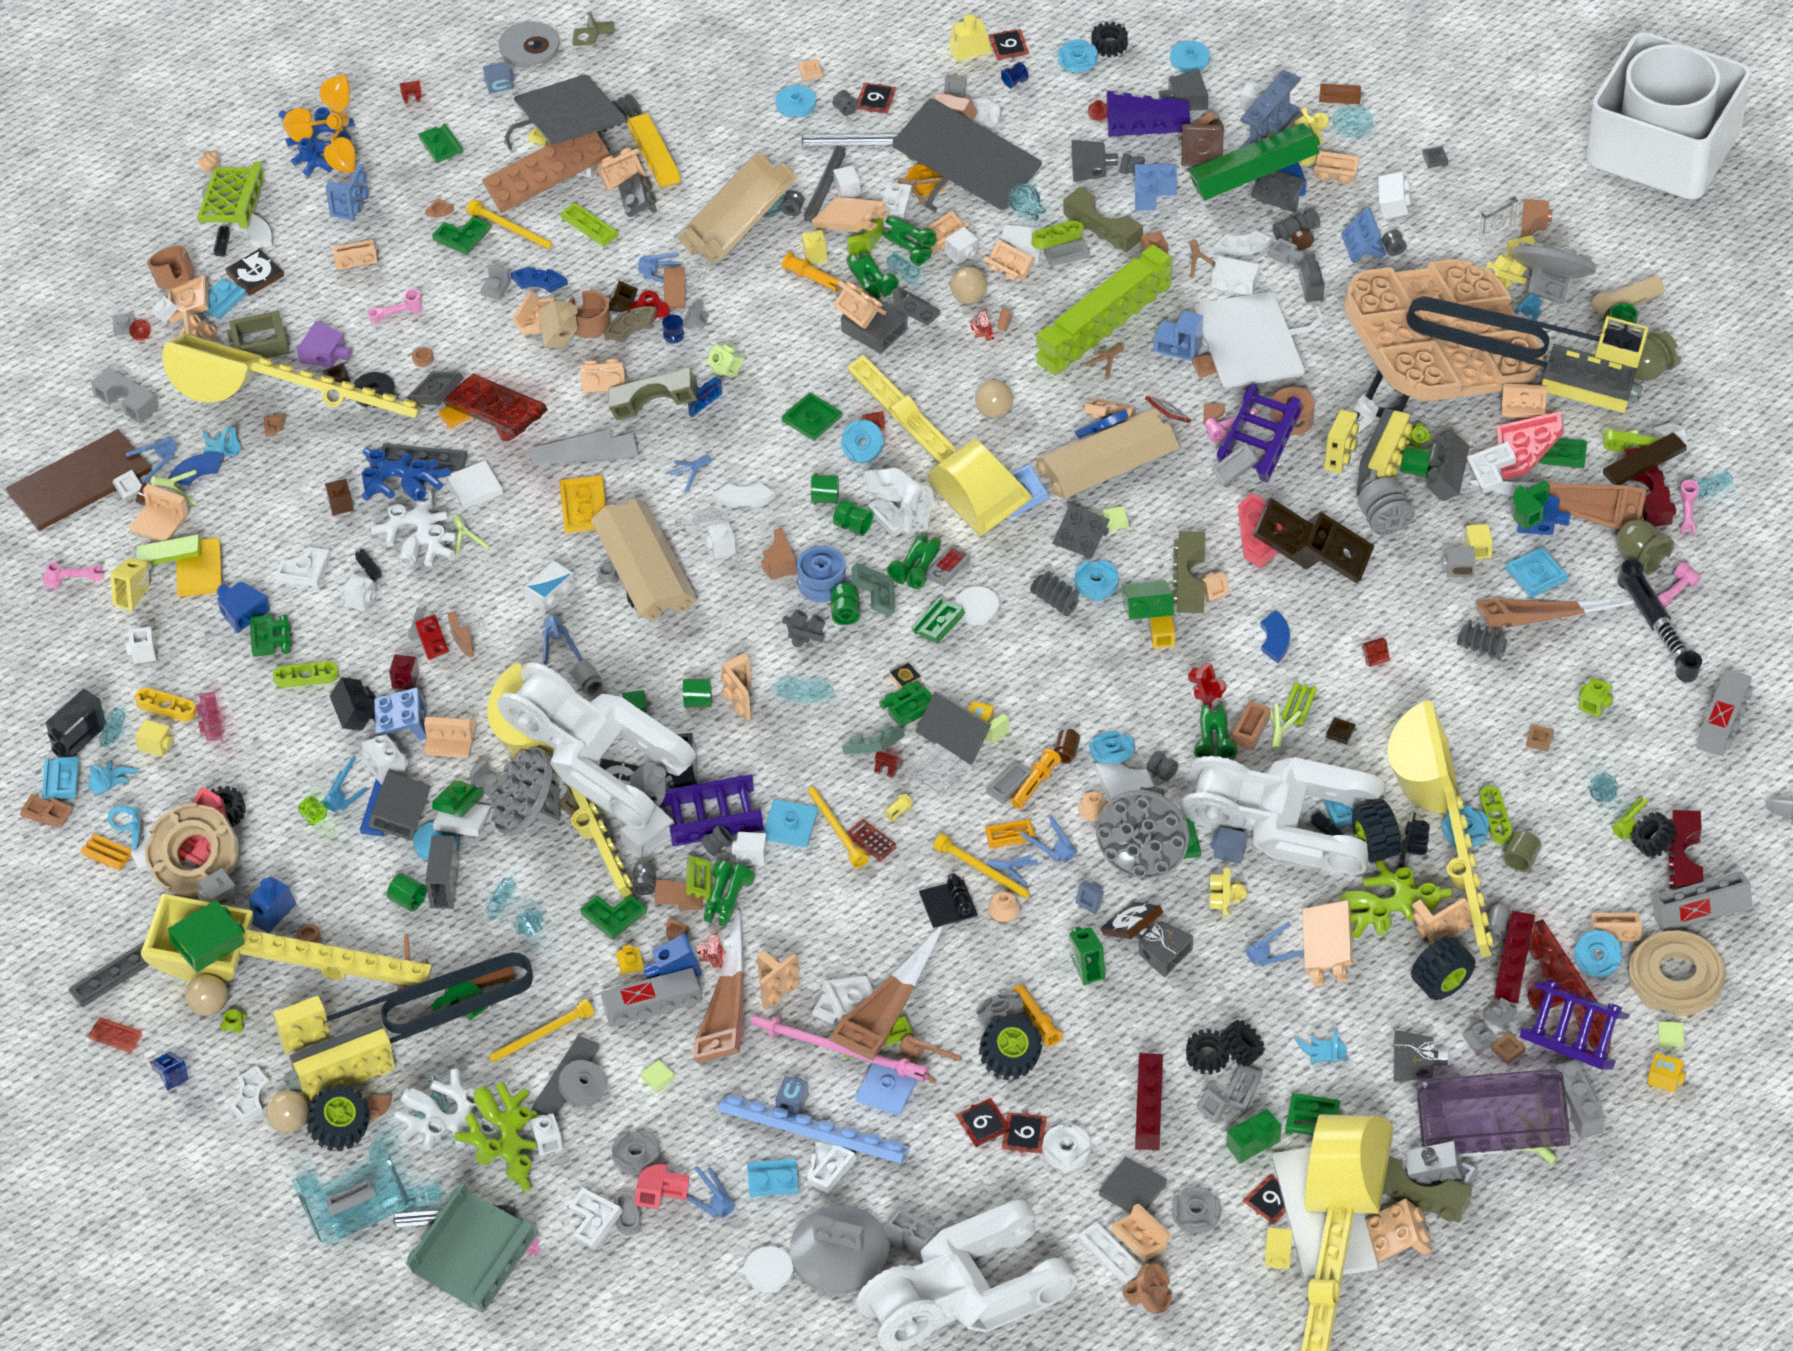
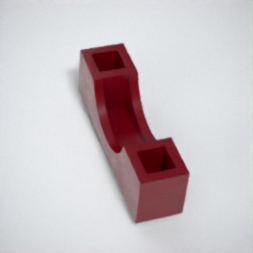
M1644 447L1624 450L1623 458ZM1658 466L1631 479L1644 484L1651 491L1645 499L1642 514L1643 520L1652 523L1655 527L1671 525L1673 516L1676 515V507L1674 502L1671 503L1670 491L1668 486L1665 487L1662 470H1659Z
M1673 810L1672 818L1669 820L1675 825L1677 830L1675 835L1677 837L1676 840H1672L1673 846L1667 847L1668 852H1672V856H1668V870H1672V875H1669L1668 889L1676 890L1704 882L1703 867L1689 860L1684 852L1688 847L1700 843L1702 823L1701 811Z
M1512 911L1496 983L1495 999L1500 1000L1502 997L1509 1002L1519 1003L1528 951H1530L1536 916L1534 914Z
M1139 1053L1135 1150H1160L1163 1054Z

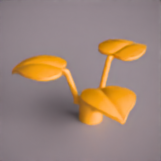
M341 74L327 79L320 87L321 101L325 105L330 106L329 110L334 112L326 120L311 122L312 115L309 110L295 108L285 115L282 125L286 133L297 142L303 138L310 139L312 137V125L327 124L331 129H337L330 140L331 144L324 149L325 160L335 170L355 172L356 153L354 145L345 137L337 138L339 133L343 131V127H346L349 123V117L343 111L349 105L350 88L346 74Z

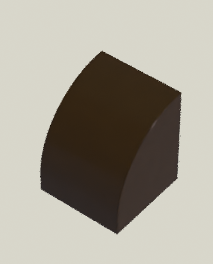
M619 280L608 300L610 311L625 312L629 310L634 303L638 289Z

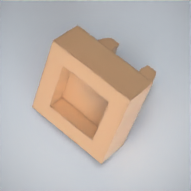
M1222 571L1216 574L1211 572L1203 576L1204 593L1208 601L1229 594L1226 574Z

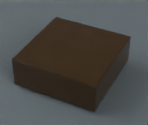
M343 364L322 370L323 375L334 378L335 382H350Z
M1334 717L1326 732V738L1347 745L1356 729V724Z

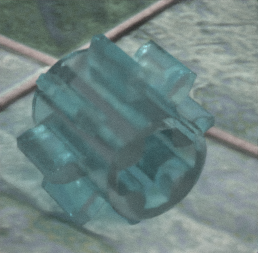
M1597 774L1590 780L1592 784L1589 787L1590 794L1596 801L1605 802L1608 800L1611 802L1617 796L1618 783L1613 776L1609 774L1599 776Z
M530 908L516 916L518 922L514 927L519 935L525 933L528 938L543 929L540 924L545 920L539 911L533 913Z

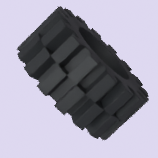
M1105 22V25L1100 23L1098 27L1095 26L1094 30H1092L1091 44L1096 47L1098 54L1101 53L1102 57L1105 54L1107 58H1111V55L1117 57L1118 53L1121 55L1123 50L1126 51L1128 32L1119 23L1115 25V22L1111 24ZM1113 38V39H1116V40L1106 41V40H1104V39Z
M218 786L217 791L214 788L211 789L212 793L223 799L224 804L232 805L231 808L225 810L226 817L231 826L234 827L233 822L239 824L240 818L243 819L244 813H246L241 792H237V789L234 787L230 790V786H225V789H222V786Z
M1651 812L1649 817L1644 815L1642 817L1643 821L1638 820L1636 822L1638 826H1634L1632 829L1635 833H1631L1633 838L1631 841L1645 856L1655 858L1656 854L1661 856L1662 851L1667 852V847L1673 846L1672 840H1676L1677 836L1675 833H1677L1675 825L1662 813L1655 812L1654 814Z
M1236 1020L1220 1033L1221 1037L1219 1039L1222 1042V1048H1226L1225 1053L1231 1055L1230 1059L1233 1061L1236 1059L1237 1064H1242L1246 1067L1262 1056L1265 1048L1263 1047L1264 1042L1260 1041V1034L1257 1035L1255 1033L1256 1029H1251L1249 1023L1245 1025L1243 1020Z
M1203 1029L1199 1030V1035L1194 1032L1192 1038H1188L1186 1043V1061H1188L1190 1067L1193 1066L1194 1071L1197 1072L1200 1069V1074H1205V1071H1208L1209 1075H1212L1213 1070L1219 1073L1221 1068L1224 1069L1226 1067V1063L1229 1062V1054L1227 1055L1225 1053L1226 1048L1221 1046L1222 1042L1219 1039L1221 1037L1219 1036V1031L1215 1030L1214 1033H1211V1029H1207V1033H1204ZM1204 1047H1211L1217 1051V1054L1203 1056L1199 1053V1050Z

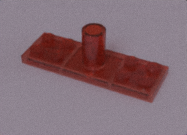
M474 373L460 383L443 400L445 406L494 426L502 441L514 439L548 411L545 403Z
M1541 919L1534 922L1530 953L1535 961L1538 960L1541 964L1544 976L1560 983V988L1597 1001L1545 921ZM1538 988L1528 991L1527 994L1529 1004L1536 1014L1539 1013L1545 991ZM1554 995L1550 1009L1564 1004L1566 999ZM1575 1003L1572 1013L1576 1017V1022L1580 1029L1586 1007ZM1595 1011L1588 1034V1041L1592 1049L1598 1048L1607 1018L1606 1014ZM1611 1039L1606 1053L1610 1052Z

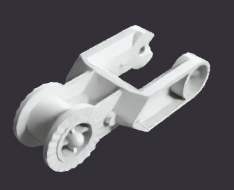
M531 662L525 664L521 670V678L524 684L516 694L505 693L498 699L497 704L500 714L508 721L509 725L513 726L523 735L536 741L545 742L555 749L550 764L564 783L624 824L635 829L645 828L650 821L655 806L654 802L641 790L626 785L598 766L597 763L619 735L650 756L666 772L679 776L696 759L693 748L680 736L624 698L601 694L593 701L588 702L575 693V690L567 683L566 679L562 678L560 674L555 673L553 669L539 663Z
M1203 756L1191 763L1190 774L1197 782L1195 793L1189 794L1182 799L1180 810L1192 822L1215 830L1224 827L1252 831L1253 845L1273 859L1350 875H1358L1366 871L1369 862L1368 844L1352 836H1330L1298 829L1297 826L1305 795L1340 802L1350 808H1354L1355 806L1383 799L1386 785L1380 778L1366 772L1296 757L1275 761L1267 774L1249 770V768L1239 764L1237 761L1220 756Z
M1015 1200L941 1230L921 1250L922 1264L915 1267L899 1265L876 1275L858 1293L856 1306L862 1315L877 1317L882 1325L877 1334L880 1346L885 1351H900L907 1349L909 1346H914L918 1342H922L936 1328L955 1320L961 1322L969 1330L985 1333L1064 1299L1075 1288L1077 1278L1064 1259L1053 1258L1039 1264L1027 1274L990 1288L973 1259L1001 1247H1014L1026 1241L1035 1233L1033 1228V1220L1036 1218L1034 1211L1025 1200Z

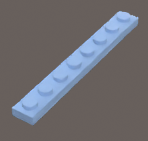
M727 1095L719 1103V1112L900 1164L909 1154L910 1147L904 1146L900 1141L883 1140L876 1134H862L851 1127L841 1128L834 1126L830 1121L813 1120L806 1114L796 1115L789 1113L784 1108L768 1107L760 1101L750 1102L743 1100L739 1095Z

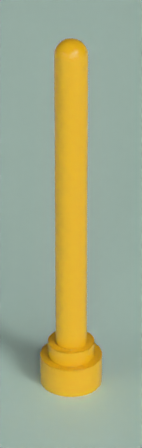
M472 199L468 203L466 208L467 214L474 217L482 216L546 249L552 247L551 241L485 209L482 202Z
M814 786L809 787L808 794L848 850V860L855 869L866 865L869 861V856L865 850L855 846Z
M941 833L934 841L933 849L941 854L943 852L946 854L950 853L1023 898L1029 897V890L955 846L948 835Z
M587 998L577 1002L574 1010L491 1053L489 1060L496 1062L578 1018L581 1020L592 1017L595 1013Z

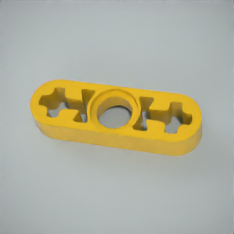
M141 688L135 693L136 705L140 709L185 722L191 721L197 715L195 703L189 699L151 688ZM164 702L172 703L171 706L167 708L160 707V705Z

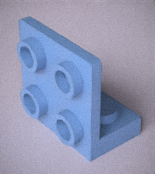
M359 163L348 185L328 181L325 188L330 216L354 220L356 214L361 212L364 199H368L370 189L367 187V173L365 172L364 164Z
M418 688L375 698V732L378 736L410 728V731L415 733L419 740L426 739L424 722L425 717H427V704Z

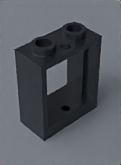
M84 688L45 722L48 731L47 735L52 746L51 750L58 757H74L107 727L100 698ZM82 717L84 718L69 733L65 735V732L68 729H70L78 720H80Z

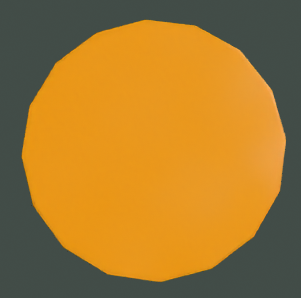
M917 164L908 170L905 179H917L919 181L943 178V176L922 164ZM939 182L917 185L916 189L921 196H930L934 187ZM945 183V185L939 190V192H941V191L944 189V187L946 186V183Z

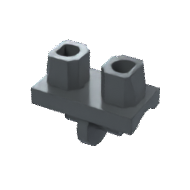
M796 609L791 617H783L782 623L788 627V638L792 640L793 646L801 647L804 642L809 643L810 639L823 642L825 635L822 630L826 622L821 616L814 614L811 620L806 622L808 619L806 613Z

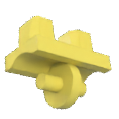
M1306 107L1301 109L1302 117L1294 121L1295 126L1304 123L1308 128L1311 127L1313 133L1317 134L1320 144L1324 141L1319 130H1323L1328 126V116L1325 113H1316L1313 117H1310Z
M1500 254L1495 263L1489 261L1486 267L1495 271V275L1501 280L1506 289L1512 285V281L1525 285L1527 278L1523 276L1526 267L1516 260L1511 265L1512 260Z
M1223 868V874L1210 875V890H1223V893H1210L1209 908L1222 909V915H1229L1230 899L1235 904L1240 903V900L1247 897V888L1241 885L1240 881H1234V884L1230 886V868Z

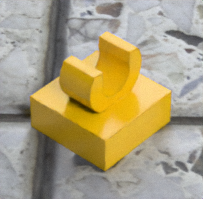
M631 944L622 946L623 950L615 952L621 975L643 970L644 965L639 947L632 948Z

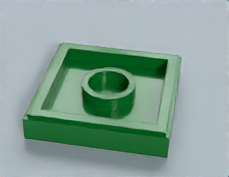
M809 392L786 412L781 419L785 424L815 441L842 417V412Z

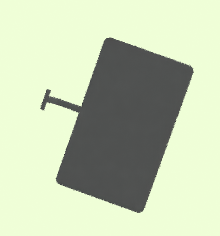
M581 75L515 96L514 101L529 119L511 125L504 136V144L511 150L512 145L509 142V136L512 131L532 123L550 144H558L624 123L626 119L588 75Z
M933 98L928 99L892 141L893 148L943 176L942 181L934 187L924 206L936 212L937 208L932 205L933 200L948 180L996 208L1005 210L1042 166V161Z

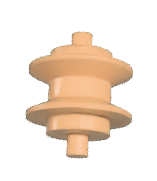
M204 151L203 157L198 159L203 172L213 173L215 166L221 164L217 152Z

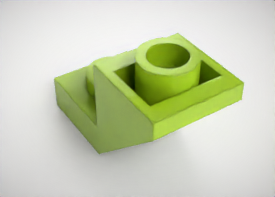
M882 218L870 220L872 223H877L873 230L862 229V234L847 238V252L849 256H858L861 251L871 252L882 237V229H884Z

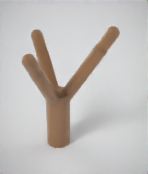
M899 178L897 183L912 185V192L921 204L925 206L926 202L917 191L916 186L941 182L942 178L919 181L917 179Z
M1191 240L1189 244L1192 253L1189 258L1192 259L1190 277L1193 278L1198 258H1202L1214 267L1216 263L1200 252L1197 240Z
M1118 343L1109 351H1094L1095 355L1102 356L1086 362L1085 365L1090 366L1107 359L1105 380H1108L1113 358L1124 350V346Z

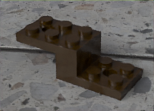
M1272 498L1267 500L1252 535L1304 569L1308 570L1321 561L1354 583L1361 581L1374 549L1373 544L1321 511L1307 521ZM1276 523L1282 526L1283 533L1278 531ZM1344 549L1349 550L1351 558L1345 555Z

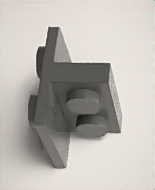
M1275 171L1260 178L1251 193V197L1263 204L1296 212L1299 192L1305 184V179Z

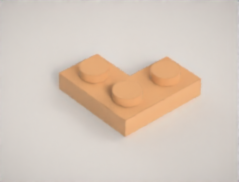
M1093 398L1085 403L1084 412L1090 413L1089 416L1093 418H1102L1109 413L1116 414L1123 410H1126L1129 417L1135 415L1136 406Z

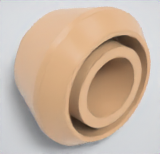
M1095 791L1088 792L1079 802L1078 812L1082 818L1088 821H1098L1100 813L1108 802L1101 793Z
M1003 891L994 895L988 905V912L993 919L1000 922H1008L1019 915L1020 904L1013 894Z

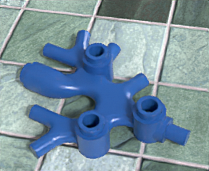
M325 107L318 108L314 114L315 121L326 120L331 114L330 111ZM281 110L278 116L284 119L288 112ZM349 118L348 125L343 127V129L355 125L353 118ZM327 124L312 125L313 135L310 139L303 138L299 142L294 141L291 137L285 139L287 147L298 144L299 154L291 159V163L296 166L302 161L308 162L303 171L304 175L310 176L316 167H321L328 173L333 170L327 161L319 156L324 153L325 147L330 145L331 141H319L316 139V136L323 132L335 134L337 129L333 130ZM345 131L340 132L338 137H345L349 140L351 138Z
M366 447L362 452L370 464V468L363 470L361 473L365 490L362 493V498L366 501L377 493H383L389 499L395 496V492L384 484V481L389 477H401L403 491L414 501H421L427 494L424 487L425 482L440 490L443 487V483L438 478L451 476L449 467L431 470L438 466L435 458L427 462L415 460L409 467L406 466L412 460V456L409 453L404 454L397 461H390L386 459V454L382 450H371Z

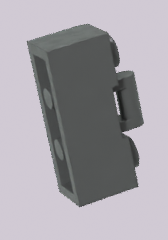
M1453 431L1440 435L1436 439L1435 444H1432L1428 460L1432 469L1428 472L1427 488L1441 501H1446L1460 494L1470 447Z

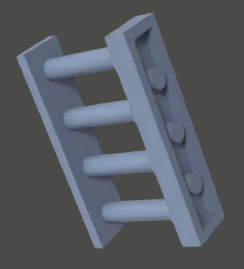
M1282 70L1240 118V122L1250 125V137L1240 148L1267 138L1270 134L1284 131L1297 116L1299 107L1290 103V92L1300 82L1301 77Z

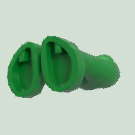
M888 216L885 222L892 226V229H882V235L890 242L910 251V261L916 266H921L932 255V250L927 247L935 245V231L930 228L920 230L901 218ZM906 234L916 239L918 243L908 239Z
M865 251L859 252V260L854 255L846 259L849 270L860 282L862 289L877 299H880L881 294L884 298L893 294L892 291L899 285L895 275L888 273L883 276L872 257ZM866 274H869L874 281L870 280Z
M922 533L912 544L903 562L895 560L888 565L887 574L893 577L894 581L898 584L903 585L907 579L908 587L913 589L922 588L927 581L926 571L939 553L941 540L933 537L930 543H927L928 534ZM921 558L918 565L912 568L917 559Z
M1209 704L1203 705L1200 711L1201 740L1194 746L1195 757H1215L1212 730H1216L1217 757L1233 759L1238 751L1236 743L1232 739H1228V718L1224 705L1218 704L1217 712L1210 713Z
M721 861L715 863L712 869L715 881L705 907L704 921L712 924L715 914L719 913V926H726L733 915L742 886H751L755 880V874L743 865L736 864L733 870L729 862ZM731 879L727 894L722 898L724 888Z

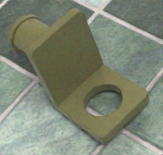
M592 12L588 13L587 28H576L573 31V46L595 44L597 34H614L613 21L596 22ZM582 33L589 35L585 40H579L578 36Z

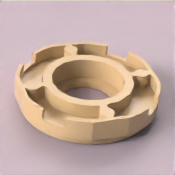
M197 803L180 805L161 816L151 828L152 834L148 846H145L146 863L155 880L168 891L185 897L198 896V882L220 868H223L227 875L230 876L236 865L239 853L238 838L229 820L215 808L198 805ZM202 836L209 841L211 846V855L207 862L196 869L184 867L178 856L179 848L187 838Z
M1677 930L1654 934L1639 943L1631 955L1628 971L1630 986L1643 1004L1659 1012V1009L1674 1012V1016L1693 1015L1712 1006L1721 996L1726 978L1724 960L1713 945L1698 935ZM1669 958H1682L1691 962L1696 967V972L1689 980L1682 982L1673 981L1662 974L1660 963L1662 960Z

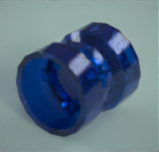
M1017 62L1012 68L1003 69L1001 71V78L1003 83L1011 89L1018 82L1023 83L1027 81L1029 73L1023 63Z
M674 314L666 316L662 320L664 340L672 344L681 342L684 339L683 319Z

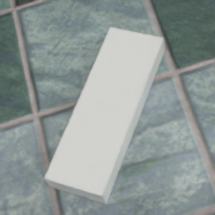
M1097 1221L1078 1234V1239L1125 1286L1137 1279L1138 1271L1142 1266Z

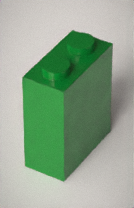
M1166 580L1122 585L1123 607L1129 620L1174 615L1173 593Z
M217 900L168 928L170 943L196 973L245 944L243 937L245 930L239 921L235 922L226 906L222 907Z

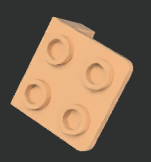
M147 484L143 489L146 505L131 523L130 531L158 542L170 540L189 515L186 499L179 493H173L159 486Z
M744 653L722 664L721 680L723 682L722 694L726 701H731L734 704V710L738 716H743L748 721L751 719L747 689L752 687L750 659Z
M1466 898L1460 899L1434 916L1421 900L1412 904L1415 913L1412 916L1418 925L1415 928L1422 939L1427 938L1431 944L1439 939L1452 937L1459 932H1464L1473 923L1469 902Z
M1404 1199L1380 1211L1379 1214H1374L1366 1219L1377 1261H1383L1411 1246L1422 1255L1432 1252L1429 1243L1431 1236L1424 1226L1425 1215L1420 1207H1416L1407 1199Z

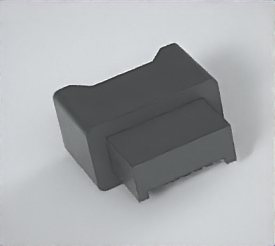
M1315 254L1305 255L1304 262L1299 263V281L1301 282L1306 302L1324 299L1325 284L1319 263L1315 261Z

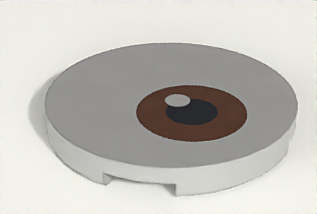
M522 22L513 25L503 32L498 43L503 60L510 65L520 68H528V66L541 63L544 65L551 61L559 50V39L555 30L540 22Z

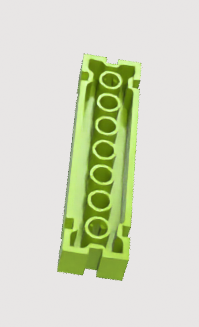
M1152 244L1141 253L1139 259L1135 257L1054 320L1053 326H1047L1036 334V346L1040 348L1037 352V364L1055 376L1061 371H1066L1070 361L1074 362L1076 359H1081L1085 352L1095 348L1099 341L1109 337L1113 330L1120 325H1124L1131 316L1138 314L1145 305L1152 303L1156 299L1157 293L1166 292L1172 283L1170 274L1172 270V256Z

